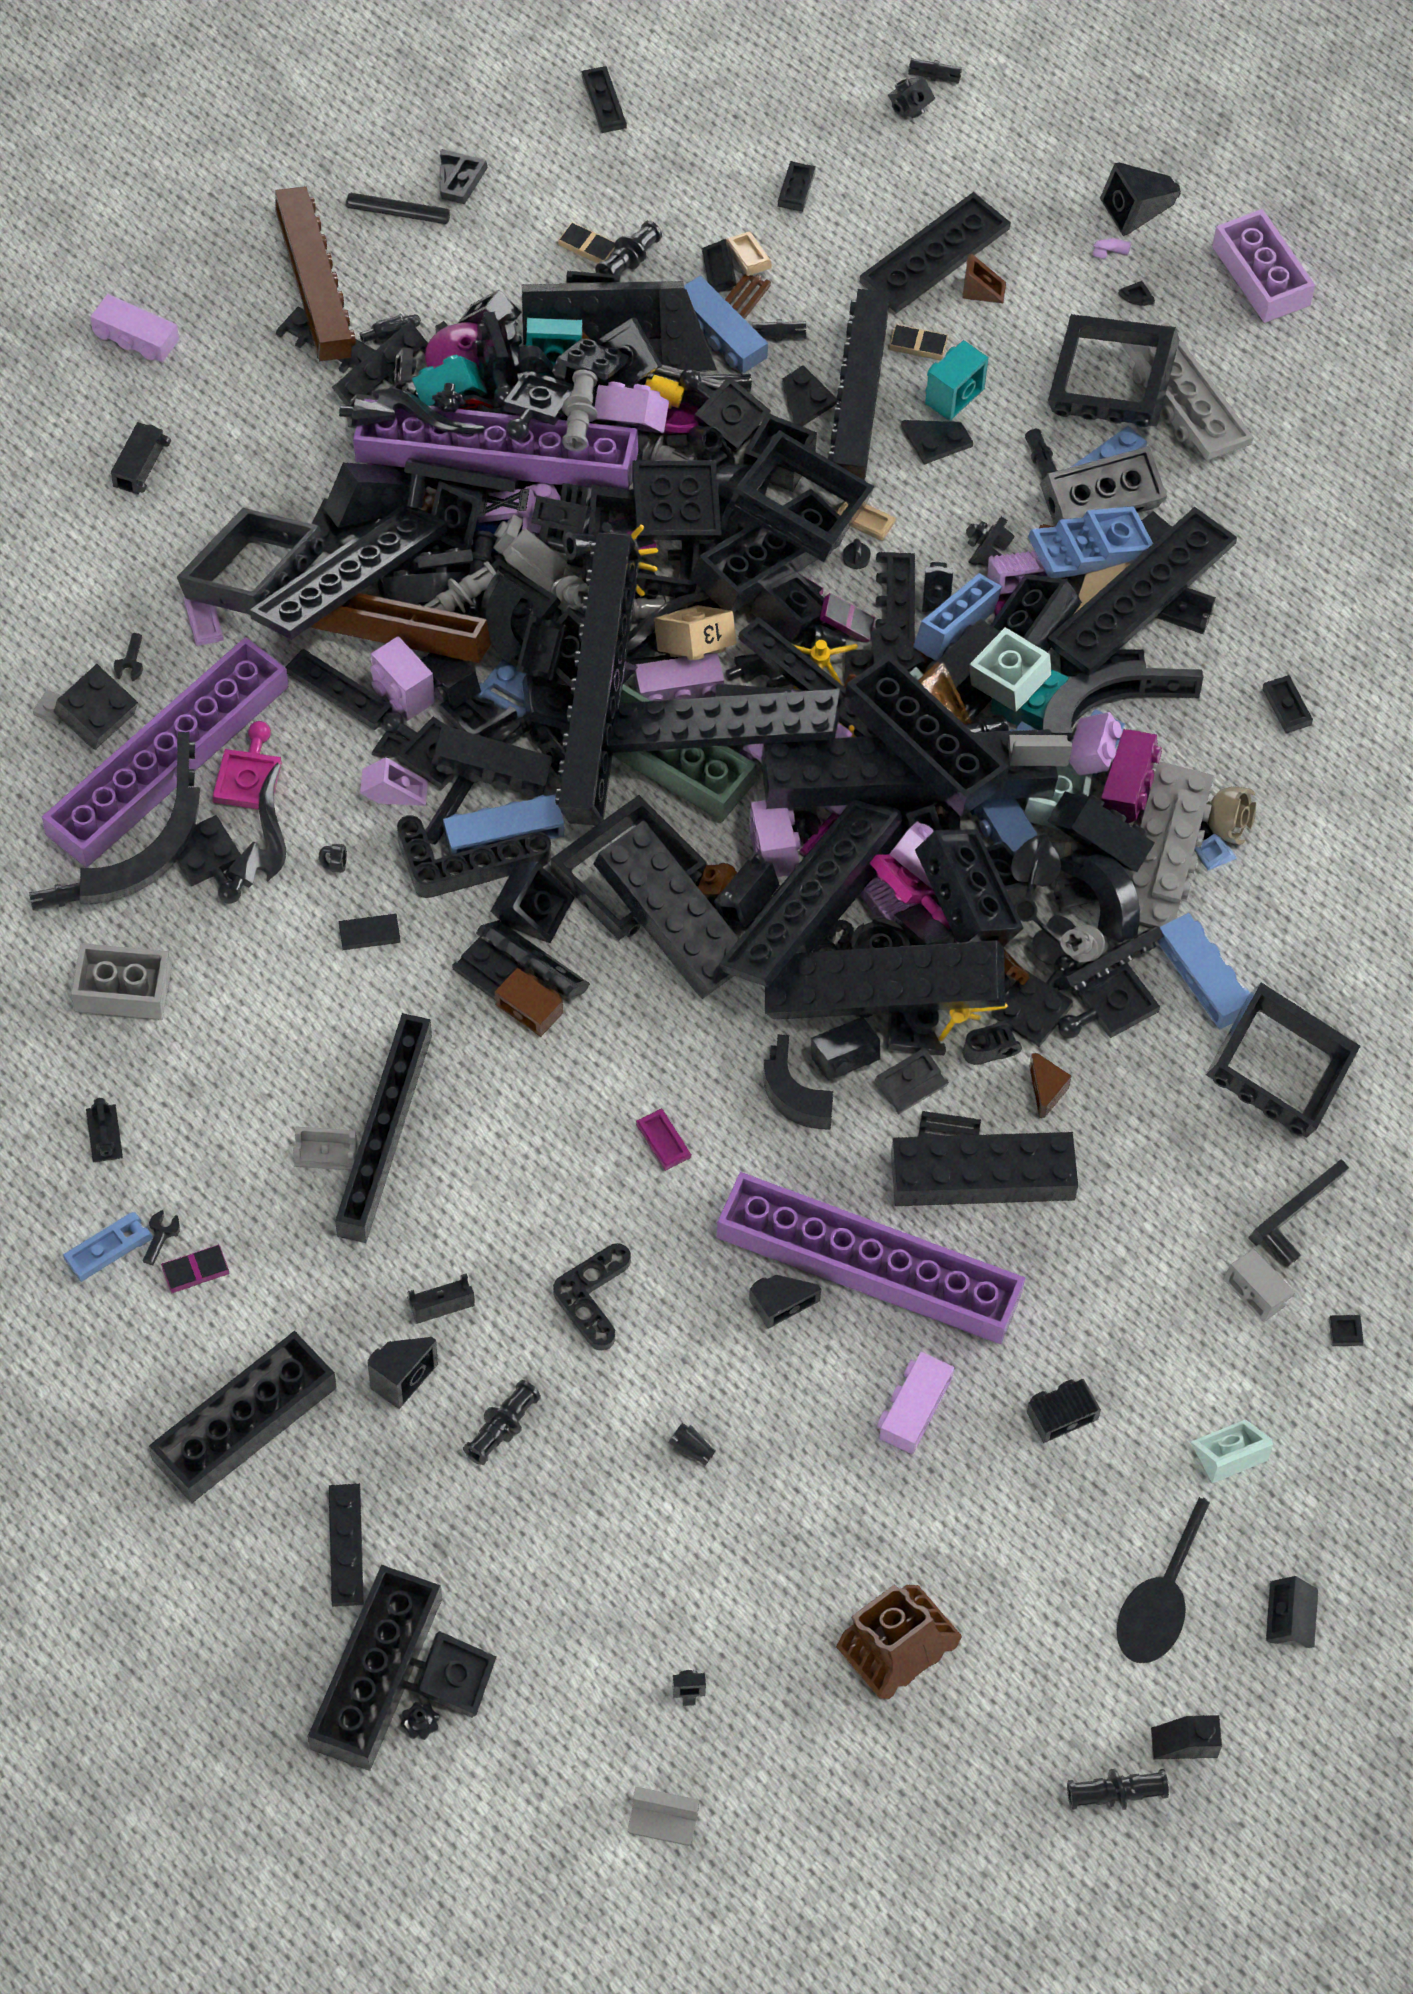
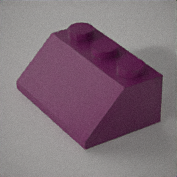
M1123 729L1101 797V800L1105 803L1103 807L1109 811L1113 809L1126 817L1125 822L1128 824L1136 821L1139 811L1144 810L1146 806L1147 793L1145 792L1147 786L1151 787L1155 774L1153 766L1154 763L1159 764L1162 754V747L1158 746L1157 734Z

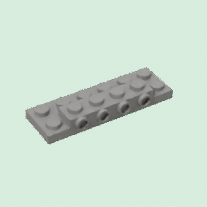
M1168 322L1161 324L1163 326H1171ZM1179 338L1180 341L1161 410L1162 419L1166 423L1171 422L1174 426L1178 441H1185L1189 448L1196 446L1206 460L1251 445L1254 439L1252 434ZM1121 343L1135 362L1132 372L1134 381L1137 384L1142 383L1146 388L1157 347Z
M1161 761L1157 764L1154 781L1140 826L1148 832L1146 837L1155 842L1138 872L1128 870L1127 873L1138 895L1140 906L1139 925L1154 928L1161 927L1175 920L1181 898L1186 900L1188 898L1191 883L1186 882L1188 872L1194 874L1198 860L1197 856H1193L1195 846L1201 848L1205 831L1200 830L1202 821L1208 822L1212 805L1207 804L1214 778L1212 774Z

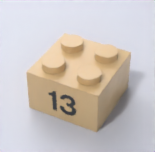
M697 605L654 618L657 649L660 652L669 653L671 657L687 656L688 660H698L704 658L705 653H722L726 651V647L737 644L733 611Z

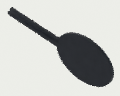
M1198 1498L1164 1577L1151 1578L1139 1584L1126 1598L1120 1610L1116 1629L1117 1641L1122 1653L1133 1662L1150 1663L1161 1658L1173 1647L1182 1631L1186 1605L1184 1595L1175 1581L1209 1507L1210 1502L1206 1498Z

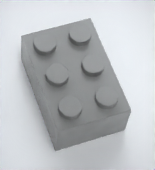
M80 943L71 990L74 1012L163 1020L172 970L169 951Z

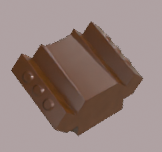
M894 1584L851 1616L853 1625L843 1632L836 1648L880 1699H890L894 1696L898 1686L906 1687L916 1676L940 1661L945 1651L956 1649L962 1635L919 1585H905L903 1588H898Z

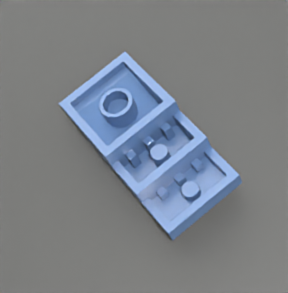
M1134 506L1087 510L1083 518L1061 519L1055 527L1031 529L1028 535L1046 574L1052 578L1085 574L1132 561L1153 544Z

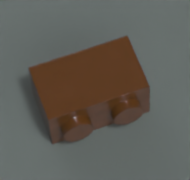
M518 968L495 991V1005L540 1037L563 1014V1000L555 990H548L542 986L531 973L525 974Z

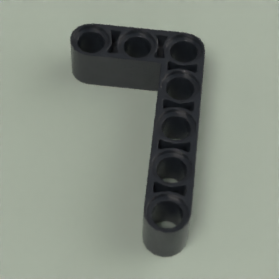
M406 815L397 823L398 843L416 893L424 898H432L508 877L515 865L538 862L544 867L551 860V839L542 832L526 834L435 859L423 823L417 816ZM413 832V833H415V834H413V835H407L406 833ZM541 849V850H543V851H541V852H536V851H533V850ZM416 856H423V858H419V859L414 858V857H416ZM507 857H515L514 859L510 860L506 859ZM481 864L488 865L486 867H479ZM452 872H459V874H457V875H452V874H450V873H452ZM428 879L432 880L431 882H422Z

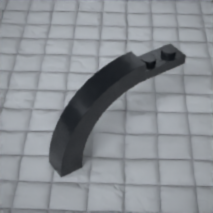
M1123 661L1101 665L1090 676L1082 672L1068 680L1056 691L1047 705L1042 730L1050 729L1051 735H1067V740L1071 742L1072 727L1075 722L1088 710L1102 703L1127 697L1200 698L1204 678L1202 669L1146 668L1145 661Z
M178 731L176 799L166 826L147 848L130 859L105 867L80 868V905L110 902L142 890L161 877L184 851L196 824L200 800V787H194L195 769H189V759H195V742H189L190 732Z

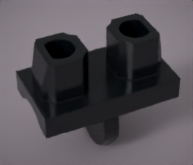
M1001 516L996 524L991 526L989 531L986 530L988 527L987 523L983 521L980 524H970L966 529V535L969 538L968 544L972 547L976 543L979 544L968 563L976 566L980 562L988 567L991 555L993 557L1002 555L991 546L994 543L1002 550H1005L1015 536L1004 527L1008 520Z
M931 562L930 567H925L922 612L934 611L951 597L953 568H947L946 563Z

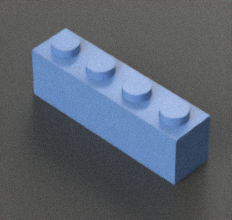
M701 275L684 285L710 347L714 351L719 350L725 356V360L731 368L734 369L736 367L743 374L767 359L768 342Z
M978 573L921 621L913 647L937 661L943 656L945 649L950 643H956L961 638L967 626H973L980 618L985 620L994 613L1002 586Z
M541 795L532 800L514 801L504 806L482 808L477 812L454 814L449 818L443 819L444 835L450 855L534 832L545 833L550 839L564 837V821L560 808L555 803V795Z
M1015 798L987 799L970 811L972 815L976 814L978 816L983 835L985 837L990 836L994 842L993 845L1005 842L1014 853L1026 841L1037 836L1036 831Z
M1187 913L1161 926L1160 929L1164 937L1157 940L1158 944L1219 1030L1234 1023L1250 992L1247 988H1242L1237 981L1233 968L1230 965H1226L1222 960L1218 947L1214 943L1209 942L1200 922L1194 921L1192 916Z

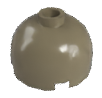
M1231 786L1221 789L1216 793L1212 801L1207 802V804L1212 805L1208 819L1211 832L1221 837L1227 843L1243 844L1245 840H1240L1239 838L1246 825L1251 829L1255 820L1256 802H1251V795H1255V792L1250 788ZM1235 827L1242 828L1240 833L1231 832H1234Z

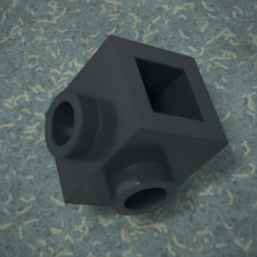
M924 76L903 79L895 84L896 89L888 94L893 110L901 117L911 116V118H916L925 112L924 108L936 99Z

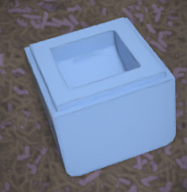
M1216 834L1204 840L1201 848L1195 847L1194 849L1207 871L1237 859L1228 843Z

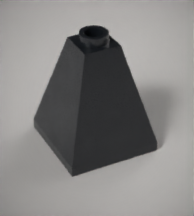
M1117 162L1114 163L1100 200L1122 235L1126 236L1173 206L1176 199L1180 197L1181 190L1179 184L1174 182L1171 176Z

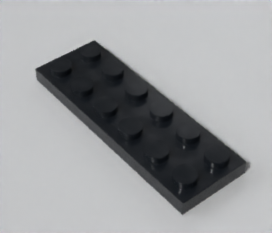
M972 192L862 273L859 282L868 290L890 292L889 308L898 313L967 261L968 255H976L1010 229L1011 222L975 192Z

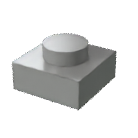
M513 515L507 523L501 522L494 534L498 537L494 549L503 554L517 537L523 519Z
M47 689L33 709L34 716L59 726L62 720L54 713L57 699L61 695Z

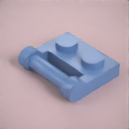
M502 659L488 678L479 684L481 692L475 696L492 700L495 706L506 710L509 706L514 707L517 710L518 718L523 717L526 714L522 680L526 674L516 671L517 667ZM496 688L524 705L519 707L491 690Z

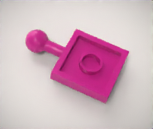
M256 721L250 725L248 729V736L251 739L249 752L224 750L213 793V803L251 809L259 808V793L266 776L277 762L282 765L281 757L260 754L262 744L271 735V730L267 723ZM279 769V772H278V775H277V778H276V781H275L274 793H275V789H276V785H277V781H278L280 769Z
M876 855L870 864L877 871L876 875L883 882L891 886L895 891L894 894L897 899L906 904L921 903L932 914L933 919L940 921L945 927L950 929L942 908L937 904L938 899L929 886L891 855Z

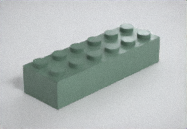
M622 686L620 703L650 701L627 686ZM727 746L613 753V756L722 822L754 785L756 779V763Z

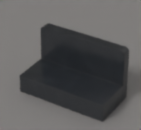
M1297 1576L1270 1581L1266 1641L1274 1644L1295 1641L1306 1648H1313L1315 1646L1318 1589Z

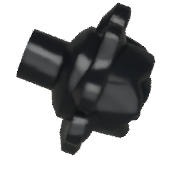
M445 383L444 391L437 392V395L432 396L435 405H438L442 412L455 413L461 405L466 404L463 395L455 392V384Z
M415 1702L411 1708L402 1712L404 1719L401 1722V1727L408 1731L410 1738L414 1739L419 1735L420 1739L425 1740L429 1734L438 1730L436 1722L439 1721L440 1715L433 1711L430 1703H425L422 1706L420 1702Z

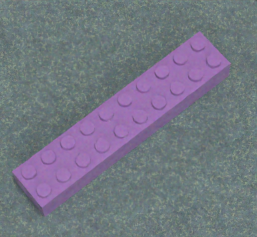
M365 399L364 401L373 403L377 400ZM435 406L429 407L448 419L465 424L484 426V433L457 434L446 432L428 425L404 409H396L394 411L395 420L357 426L353 438L356 462L405 467L406 461L410 458L519 478L522 481L558 485L566 483L591 487L594 484L629 489L632 480V461L636 460L638 455L636 428L589 423V428L586 431L587 447L577 452L566 449L562 442L567 432V421L558 420L554 426L532 419L528 424L529 433L527 437L516 441L508 436L507 425L512 419L519 418L520 416L463 409H458L455 413L442 412L439 407Z
M244 637L42 816L45 835L87 868L177 788L178 731L190 732L189 742H195V759H189V769H195L196 771L289 687L287 669L248 638Z
M743 1172L739 1173L717 1221L716 1238L998 1344L1003 1342L1023 1293L1025 1277Z

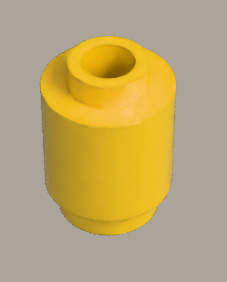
M655 374L652 379L647 378L645 385L651 387L650 390L660 392L661 397L669 400L668 408L671 409L672 406L679 408L685 390L684 387L679 385V382Z

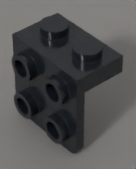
M580 339L557 358V362L552 370V376L555 379L572 384L574 372L588 370L593 372L598 378L608 379L628 363L629 356L621 353L619 349L606 348L590 339Z

